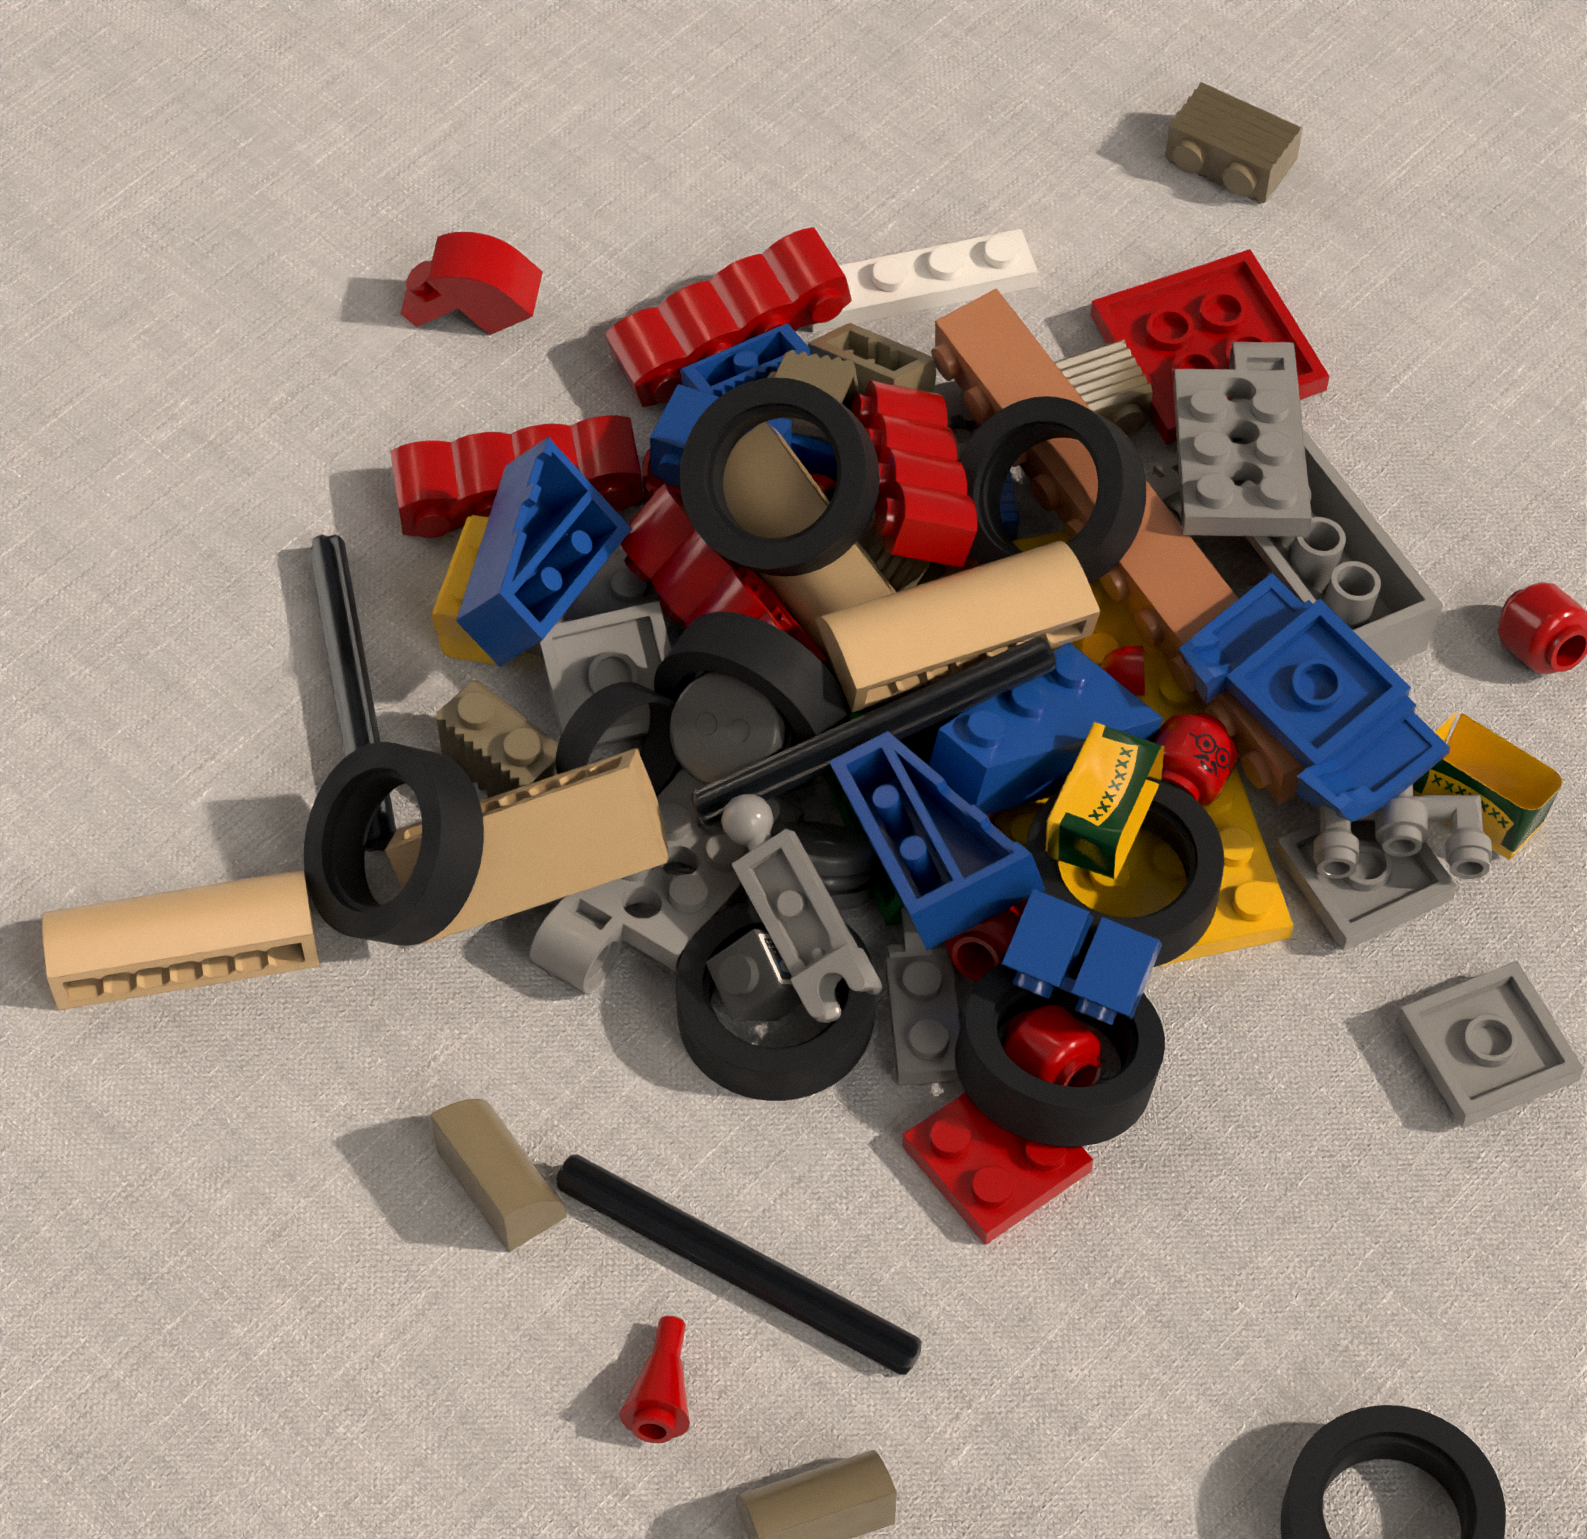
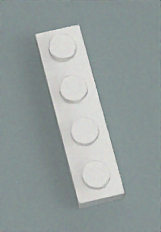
M1022 229L839 265V267L846 276L852 301L834 319L810 326L812 332L842 327L848 323L857 324L974 300L996 288L1001 294L1037 287L1038 271Z

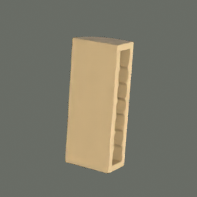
M768 422L757 425L737 442L728 457L723 478L725 500L733 518L751 535L763 538H783L799 533L812 525L823 514L830 503L779 431ZM859 540L836 561L811 573L787 577L759 573L762 579L785 604L791 617L805 629L820 647L827 659L825 665L836 680L839 679L817 626V618L896 592Z
M1056 541L817 618L816 623L850 710L853 713L911 694L1035 637L1046 639L1051 648H1055L1092 636L1100 609L1077 557L1066 543Z
M634 748L480 801L484 824V843L481 864L475 884L466 903L454 920L443 931L424 943L426 944L667 863L668 841L662 813L638 749ZM422 821L397 829L385 849L401 889L409 880L417 862L422 838Z
M304 869L43 912L42 915L46 975L58 1011L320 966L310 895Z

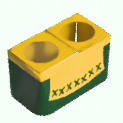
M1457 711L1435 731L1445 743L1449 737ZM1461 713L1447 744L1450 747L1449 754L1413 783V796L1481 795L1483 833L1491 839L1492 850L1511 860L1541 828L1562 786V778L1553 768Z
M1094 722L1076 758L1072 771L1069 772L1047 819V857L1116 879L1160 785L1147 780V777L1161 780L1164 746Z

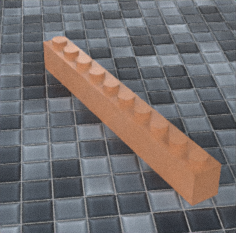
M997 288L935 321V348L931 350L932 357L936 358V368L945 380L950 381L954 379L962 389L966 405L978 423L983 424L998 411L1013 403L1033 397L1050 396L1065 398L1090 409ZM1072 438L1049 439L1028 449L1012 467L1019 465L1030 479L1031 489L1036 500L1044 510L1050 511L1053 509L1064 523V531L1068 541H1070L1082 530L1094 509L1098 492L1097 471L1090 453L1080 441ZM1146 481L1145 512L1137 536L1124 557L1108 573L1102 576L1100 581L1107 594L1114 601L1122 599L1131 611L1134 625L1142 640L1149 647L1157 645L1167 658L1170 673L1177 686L1186 694L1192 692L1205 708L1204 713L1216 717L1225 725L1227 733L1234 740L1237 751L1241 756V765L1250 782L1258 789L1265 787L1279 805L1297 795L1299 780L1297 775L1306 768L1228 690H1225L1210 702L1205 703L1195 687V679L1187 663L1184 664L1178 650L1181 645L1239 598L1189 535H1183L1182 525Z

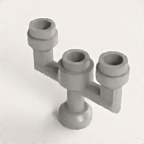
M1412 784L1399 796L1390 799L1385 806L1355 820L1375 821L1376 840L1382 845L1383 850L1387 854L1398 857L1411 856L1421 850L1422 843L1428 838V821H1452V835L1445 842L1446 861L1450 866L1451 874L1462 879H1475L1489 872V863L1492 860V842L1483 833L1481 795L1413 796ZM1320 806V834L1313 842V859L1317 864V871L1320 875L1331 879L1349 877L1357 870V862L1360 858L1359 840L1351 833V821L1338 817L1333 809Z

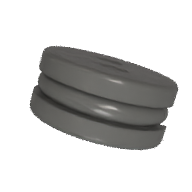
M708 671L689 683L677 699L671 715L670 740L674 754L681 767L692 778L705 785L716 782L797 745V737L789 721L768 698L748 684L718 672Z
M812 821L783 822L772 826L770 833L772 837L784 829L796 833L838 910L860 907L873 898L875 887L873 875L878 857L865 833L841 825Z

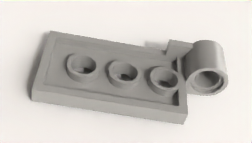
M1232 342L1229 369H1175L1173 393L1183 535L1309 537L1312 515L1294 343ZM1230 438H1246L1252 441V443L1236 444L1231 442ZM1248 480L1256 485L1240 487L1234 485L1233 481Z
M682 769L657 796L667 835L668 862L564 897L539 927L530 948V959L585 993L593 992L606 979L617 960L622 940L672 970L677 971L681 956L695 933L711 918L734 906L746 892L731 864L749 853L748 847L733 842L726 833L711 836L699 828L703 823L694 809L691 795L694 791L707 785L698 782ZM775 796L766 800V803L772 809L773 825L783 822L804 821L805 811L782 798ZM672 862H681L691 866L695 872L676 877L666 873L662 867ZM645 903L655 908L658 913L650 918H636L628 914L625 909L632 904Z

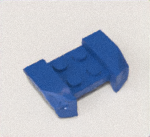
M1273 573L1269 574L1178 648L1184 664L1187 663L1194 676L1195 687L1205 703L1210 702L1225 690H1228L1306 768L1297 775L1299 780L1296 794L1314 806H1326L1333 809L1340 818L1353 822L1380 809L1390 799L1399 796L1449 754L1450 747L1414 713L1416 704L1408 697L1411 687L1321 599L1317 600L1314 604L1310 600L1303 604Z

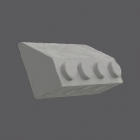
M1303 429L1312 515L1310 536L1245 537L1274 575L1303 604L1308 600L1314 604L1317 600L1321 599L1389 666L1425 651L1443 604ZM1248 480L1233 481L1234 485L1240 487L1256 485Z

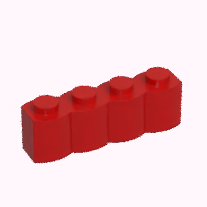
M815 227L798 230L781 238L762 254L751 255L731 263L710 280L697 282L676 291L657 307L643 309L623 318L604 334L614 360L641 406L648 407L669 402L677 385H683L680 369L787 323L794 331H797L800 327L828 322L837 317L842 309L852 301L845 274Z
M869 380L864 395L857 394L855 396L850 411L863 424L877 454L880 482L875 506V532L877 535H882L885 550L889 554L963 568L977 533V512L974 501L970 496H967L966 473L962 463L957 461V443L954 432L950 427H947L948 417L945 400L942 395Z
M619 415L598 416L579 421L571 426L565 424H540L520 429L512 434L483 432L467 435L452 442L427 440L412 442L394 448L390 451L402 534L436 538L464 526L467 517L472 515L489 517L505 466L547 437L554 442L616 512L643 501L642 474L631 418Z
M664 483L628 524L632 530L620 543L627 554L624 562L638 578L646 583L653 584L661 597L658 600L661 610L672 621L681 626L688 627L697 617L711 612H733L751 616L784 631L809 649L823 664L827 662L824 653L817 643L791 617L789 610L779 596L755 571L723 557L700 537L685 511L679 487Z

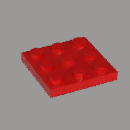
M1251 249L1092 300L1090 316L1105 342L1109 344L1121 339L1125 340L1126 347L1130 349L1132 357H1135L1137 365L1141 367L1142 374L1146 375L1147 383H1151L1153 393L1149 417L1166 445L1177 441L1173 393L1175 369H1229L1232 342H1293L1300 400L1327 391L1329 374Z

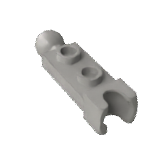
M742 794L732 798L723 810L721 818L723 830L733 842L741 846H747L750 852L731 865L792 975L790 980L807 1012L813 1019L819 1022L835 1021L841 1015V1008L835 997V988L842 978L846 980L852 990L867 992L872 995L880 993L882 983L864 950L857 947L853 936L796 833L784 829L772 837L770 834L774 822L772 809L763 798L755 794Z

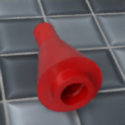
M664 1316L659 1319L653 1353L648 1357L620 1411L622 1423L637 1438L649 1443L668 1442L672 1438L686 1433L690 1426L683 1363L680 1359L686 1324L682 1319L675 1316Z

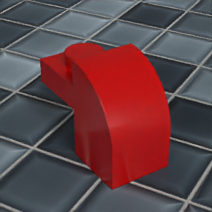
M476 232L443 234L437 237L432 260L423 261L411 270L406 280L407 289L400 314L415 327H418L459 309L485 332L492 335L533 317L543 271L515 247L496 237Z

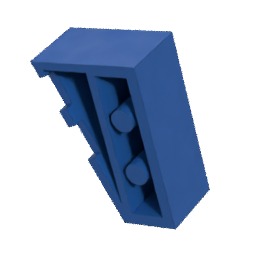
M549 437L505 466L456 619L458 624L499 667L546 637L632 530L626 521Z
M1067 643L1053 652L1057 664L1054 671L976 705L939 728L928 766L944 778L947 786L969 805L974 804L983 813L989 815L1041 800L1044 791L1063 786L1069 772L1072 771L1076 758L1094 722L1153 742L1159 732L1163 718L1071 643Z
M889 731L829 761L850 806L926 950L1028 899L1033 889L1041 892L1046 890L1032 853L1016 841L1014 843L989 821L985 813L974 804L969 805L947 786L944 778Z

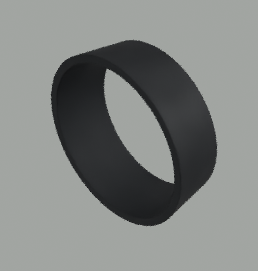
M618 682L599 690L576 710L561 735L555 761L557 775L587 765L594 747L604 732L626 712L648 703L650 708V726L639 754L657 797L673 780L681 766L674 754L670 740V721L676 702L634 682Z

